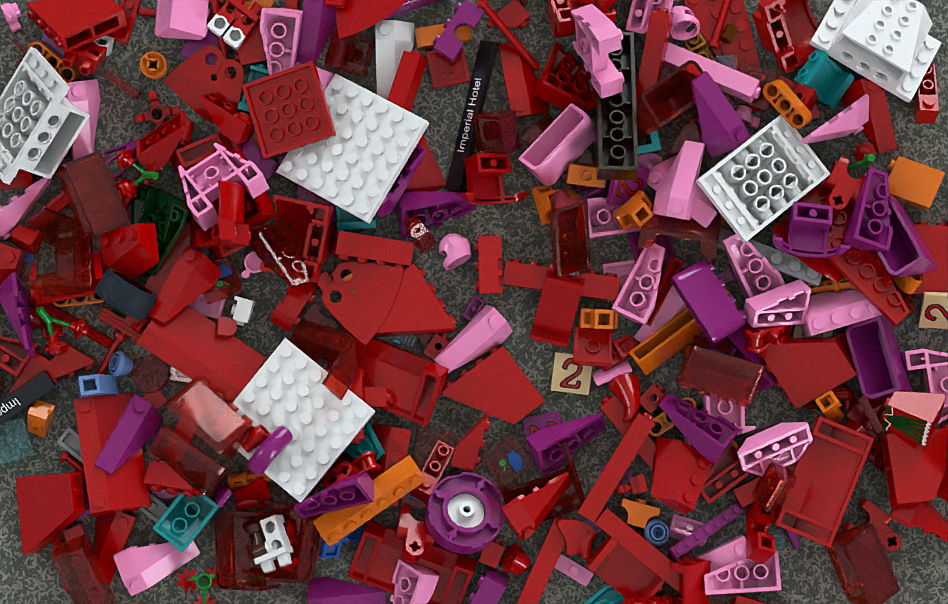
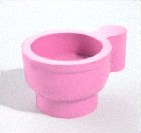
M16 2L0 5V9L11 32L14 33L21 30L22 28L17 18L22 15Z
M744 105L737 106L735 112L743 121L745 127L757 130L761 119L752 116V109Z
M251 252L246 256L244 260L246 270L242 272L243 278L247 279L251 273L262 271L260 270V265L265 257L261 253Z

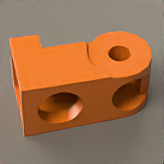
M832 390L815 399V402L828 420L838 423L844 418V413L840 409L841 403Z

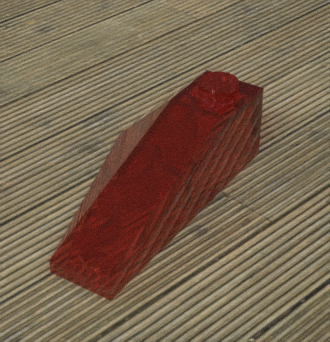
M286 219L254 229L250 245L257 256L291 288L308 284L309 277L301 257L302 251L297 242L298 236L289 221Z

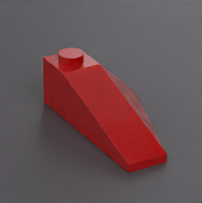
M187 246L176 261L148 316L163 324L168 323L182 312L183 308L189 303L195 302L202 293L212 289L221 276L222 271L205 254Z
M567 472L549 480L545 487H536L532 489L531 494L527 496L522 494L501 508L507 525L520 541L524 538H529L570 486L571 479Z

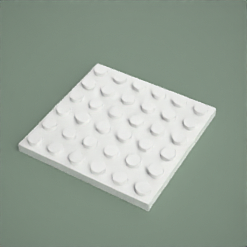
M335 73L324 91L336 136L288 151L276 172L370 224L428 127L429 122Z
M285 338L213 426L212 430L249 460L259 446L248 453L242 448L241 444L255 426L263 425L270 434L279 426L289 429L293 436L292 441L273 460L264 473L301 503L376 411Z

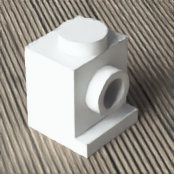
M235 296L234 300H237V304H233L231 315H233V320L237 325L244 326V323H250L255 301Z

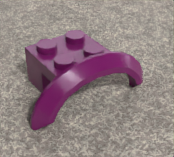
M794 202L789 209L788 242L785 243L781 237H773L772 242L783 252L810 258L835 257L842 255L851 248L849 245H840L836 248L828 249V230L832 225L833 206Z

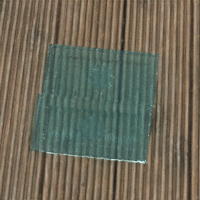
M23 417L0 424V465L34 454Z

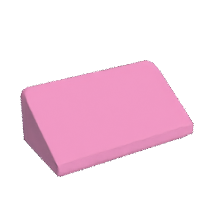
M626 359L605 372L601 368L592 372L591 375L595 384L600 386L618 375L628 374L633 370Z
M673 513L669 526V536L683 540L706 523ZM707 539L700 543L698 546L703 547Z

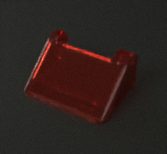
M655 199L650 200L653 206ZM717 210V215L708 227L705 228L692 217L690 220L653 214L654 216L641 227L638 253L641 254L643 248H649L654 245L657 235L700 241L701 254L706 258H710L714 266L722 215Z

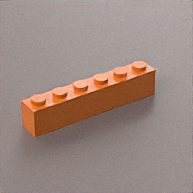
M724 287L726 293L730 294V292ZM686 308L628 353L640 370L647 376L698 337L703 331L688 308Z
M408 455L373 480L374 502L324 513L314 520L313 523L325 542L332 546L427 479L413 458Z

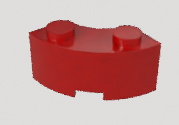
M295 278L286 290L287 293L281 303L279 302L269 321L287 332L293 326L296 328L302 320L300 315L307 304L311 305L317 295L314 292L317 286L309 281Z

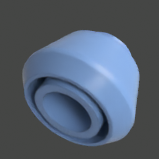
M123 351L115 352L109 361L110 373L117 377L131 372L134 365L131 357Z
M656 519L647 523L644 529V536L650 544L661 546L669 539V527L664 521Z

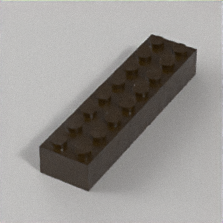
M622 32L621 49L608 53L618 72H622L624 76L623 92L601 99L594 88L597 180L636 181L639 169L634 32Z

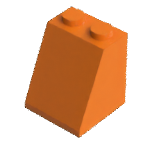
M897 156L895 159H891L887 166L889 170V194L898 201L920 211L929 209L945 172Z

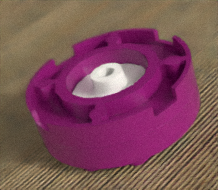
M462 472L459 475L451 477L449 475L442 479L433 489L425 508V522L432 538L443 548L459 554H471L488 547L498 535L505 520L501 509L503 502L499 490L488 479L474 473Z

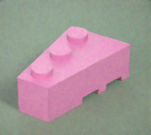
M801 279L748 298L745 300L743 310L747 318L746 321L752 328L804 324L811 289Z

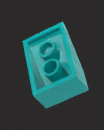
M196 485L194 486L202 493V496L194 495L191 498L180 493L152 528L181 552L187 549L220 509L213 499Z

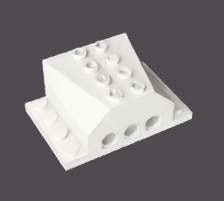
M833 0L809 44L827 52L828 56L909 103L942 42L928 35L933 23L924 5L916 0Z
M30 47L0 96V179L3 183L9 185L19 169L51 179L90 117L88 113L75 106L65 97L70 86L42 54L33 47Z
M781 114L696 180L697 184L743 243L747 242L787 210L794 202L798 201L830 175L809 145H801L799 143L803 139L795 128L790 126Z

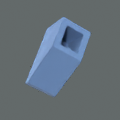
M94 374L78 376L79 398L118 394L117 380L113 375Z

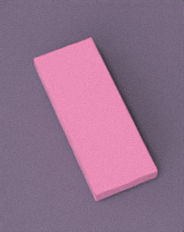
M563 554L559 556L554 567L587 587L594 573Z

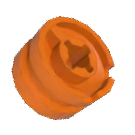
M151 51L144 54L141 58L140 69L149 79L157 80L164 77L167 73L168 62L159 52ZM153 62L157 63V69L151 68Z

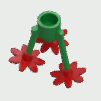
M215 563L213 570L206 568L208 574L203 573L197 577L195 576L196 569L189 573L188 569L184 567V575H176L181 580L177 583V587L184 586L185 593L188 592L189 587L193 590L197 588L202 590L203 595L196 596L198 602L191 604H215L217 600H209L210 595L207 593V589L212 588L215 583L219 588H222L221 580H228V577L222 575L225 573L226 568L219 570L218 564Z

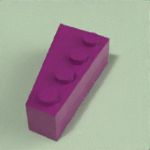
M489 566L485 575L480 576L476 584L478 586L477 590L471 592L467 601L469 604H497L507 587L510 576Z

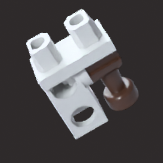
M273 515L261 520L260 523L247 527L248 533L254 536L255 546L252 554L255 557V565H261L264 573H271L276 570L273 561L276 559L280 567L292 564L290 553L294 551L292 546H290V540L283 523H285L283 515ZM261 531H263V533H264V536H265V539H266L265 541H264V538H263V536H262V534H261Z

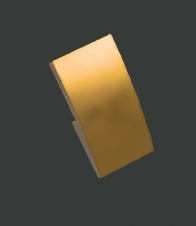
M700 31L695 37L682 40L687 50L717 62L708 49L707 43Z

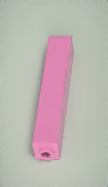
M668 42L663 67L692 79L707 71L721 91L751 104L754 98L757 99L762 89L760 88V80Z

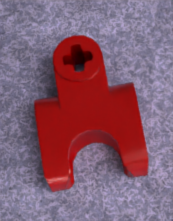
M844 156L839 158L823 184L831 190L823 205L833 206V215L839 214L847 206L848 202L856 204L866 176L865 173L860 179L851 178L847 173V166L850 161Z
M746 321V325L742 328V337L748 339V343L745 344V350L751 353L762 352L770 344L781 345L792 334V325L752 328Z
M373 451L364 452L351 463L347 461L340 463L324 475L322 486L327 488L357 473L366 472L371 479L378 476L382 472V468L375 461L377 458L376 453ZM335 477L337 480L329 485L330 479Z
M862 498L859 506L867 513L866 523L863 526L856 527L851 523L845 522L841 528L869 550H871L875 543L889 551L898 550L902 544L901 537L888 527L893 519L868 499ZM888 537H890V538L894 537V538L892 539V540L894 541V544H893V545H892V544H888V541H887V538H888Z
M403 503L398 512L395 538L403 539L401 552L403 560L407 563H416L420 559L425 545L433 546L435 540L430 535L425 520L418 521L414 519L411 515V506Z

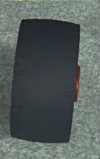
M111 268L104 273L95 289V294L105 302L141 321L147 317L157 300V296L148 288Z

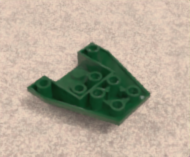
M139 183L138 187H136L137 196L133 197L131 225L136 223H155L159 262L147 271L150 275L155 276L184 228L189 207L187 202L168 191Z

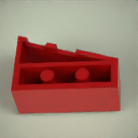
M478 236V241H474L475 252H479V260H475V272L479 271V279H475V290L479 291V295L503 294L501 236Z

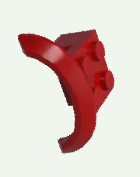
M476 153L464 159L468 192L463 193L461 197L469 204H507L522 201L529 195V192L511 195L504 194L502 176L511 173L509 154Z

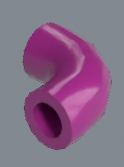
M279 426L259 446L248 461V467L253 473H264L273 460L292 441L293 436L290 430L284 426Z

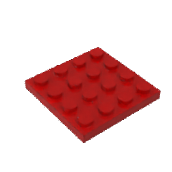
M310 61L242 85L264 159L336 136L315 61Z

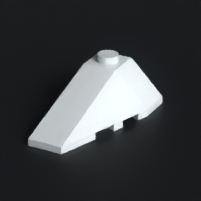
M381 20L375 24L377 95L386 100L389 96L403 51L411 52L415 43L414 23Z

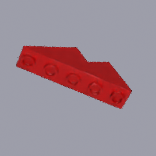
M65 342L66 345L62 346L63 352L56 354L52 360L42 353L35 351V357L30 358L9 393L43 370L57 383L60 382L59 378L65 375L66 378L78 375V370L84 368V371L95 368V364L98 361L68 342Z

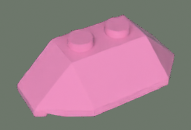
M632 0L625 30L641 34L647 33L651 11L657 10L658 7L669 9L671 13L674 0Z
M807 422L780 423L746 438L737 452L742 470L763 477L797 462L805 452L808 444H811L813 441L809 424Z

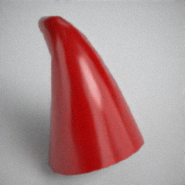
M621 374L614 377L608 387L609 391L623 403L626 409L624 422L628 423L634 419L639 409L640 381L636 375Z

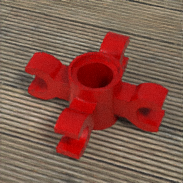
M157 91L148 92L152 106L149 112L134 115L135 123L151 120L158 127L164 123L168 115L180 113L181 108L180 105L164 108L159 104ZM156 108L161 109L163 112V116L159 120L153 117V111Z

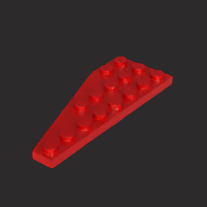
M683 0L685 7L692 10L694 16L698 19L700 23L699 31L705 41L708 42V40L712 39L724 0ZM732 0L723 30L726 25L733 23L737 26L738 31L731 43L720 38L718 42L721 44L719 49L709 48L722 65L746 75L750 70L762 73L744 1ZM755 75L752 76L753 78H756V79L760 78V77L755 76ZM765 81L762 82V83H760V88H762V89H761L762 94H763V88H764V86L766 85V84H765ZM764 94L757 102H752V104L745 101L747 106L752 109V113L771 108V103Z
M826 179L799 202L823 205L831 191L823 185ZM850 202L839 214L832 217V225L828 230V249L846 245L844 244V239L854 209ZM789 211L784 215V218H785L788 222H789ZM851 246L842 255L826 258L894 327L910 313L900 292H897L893 285V279L885 270L877 251L860 250Z

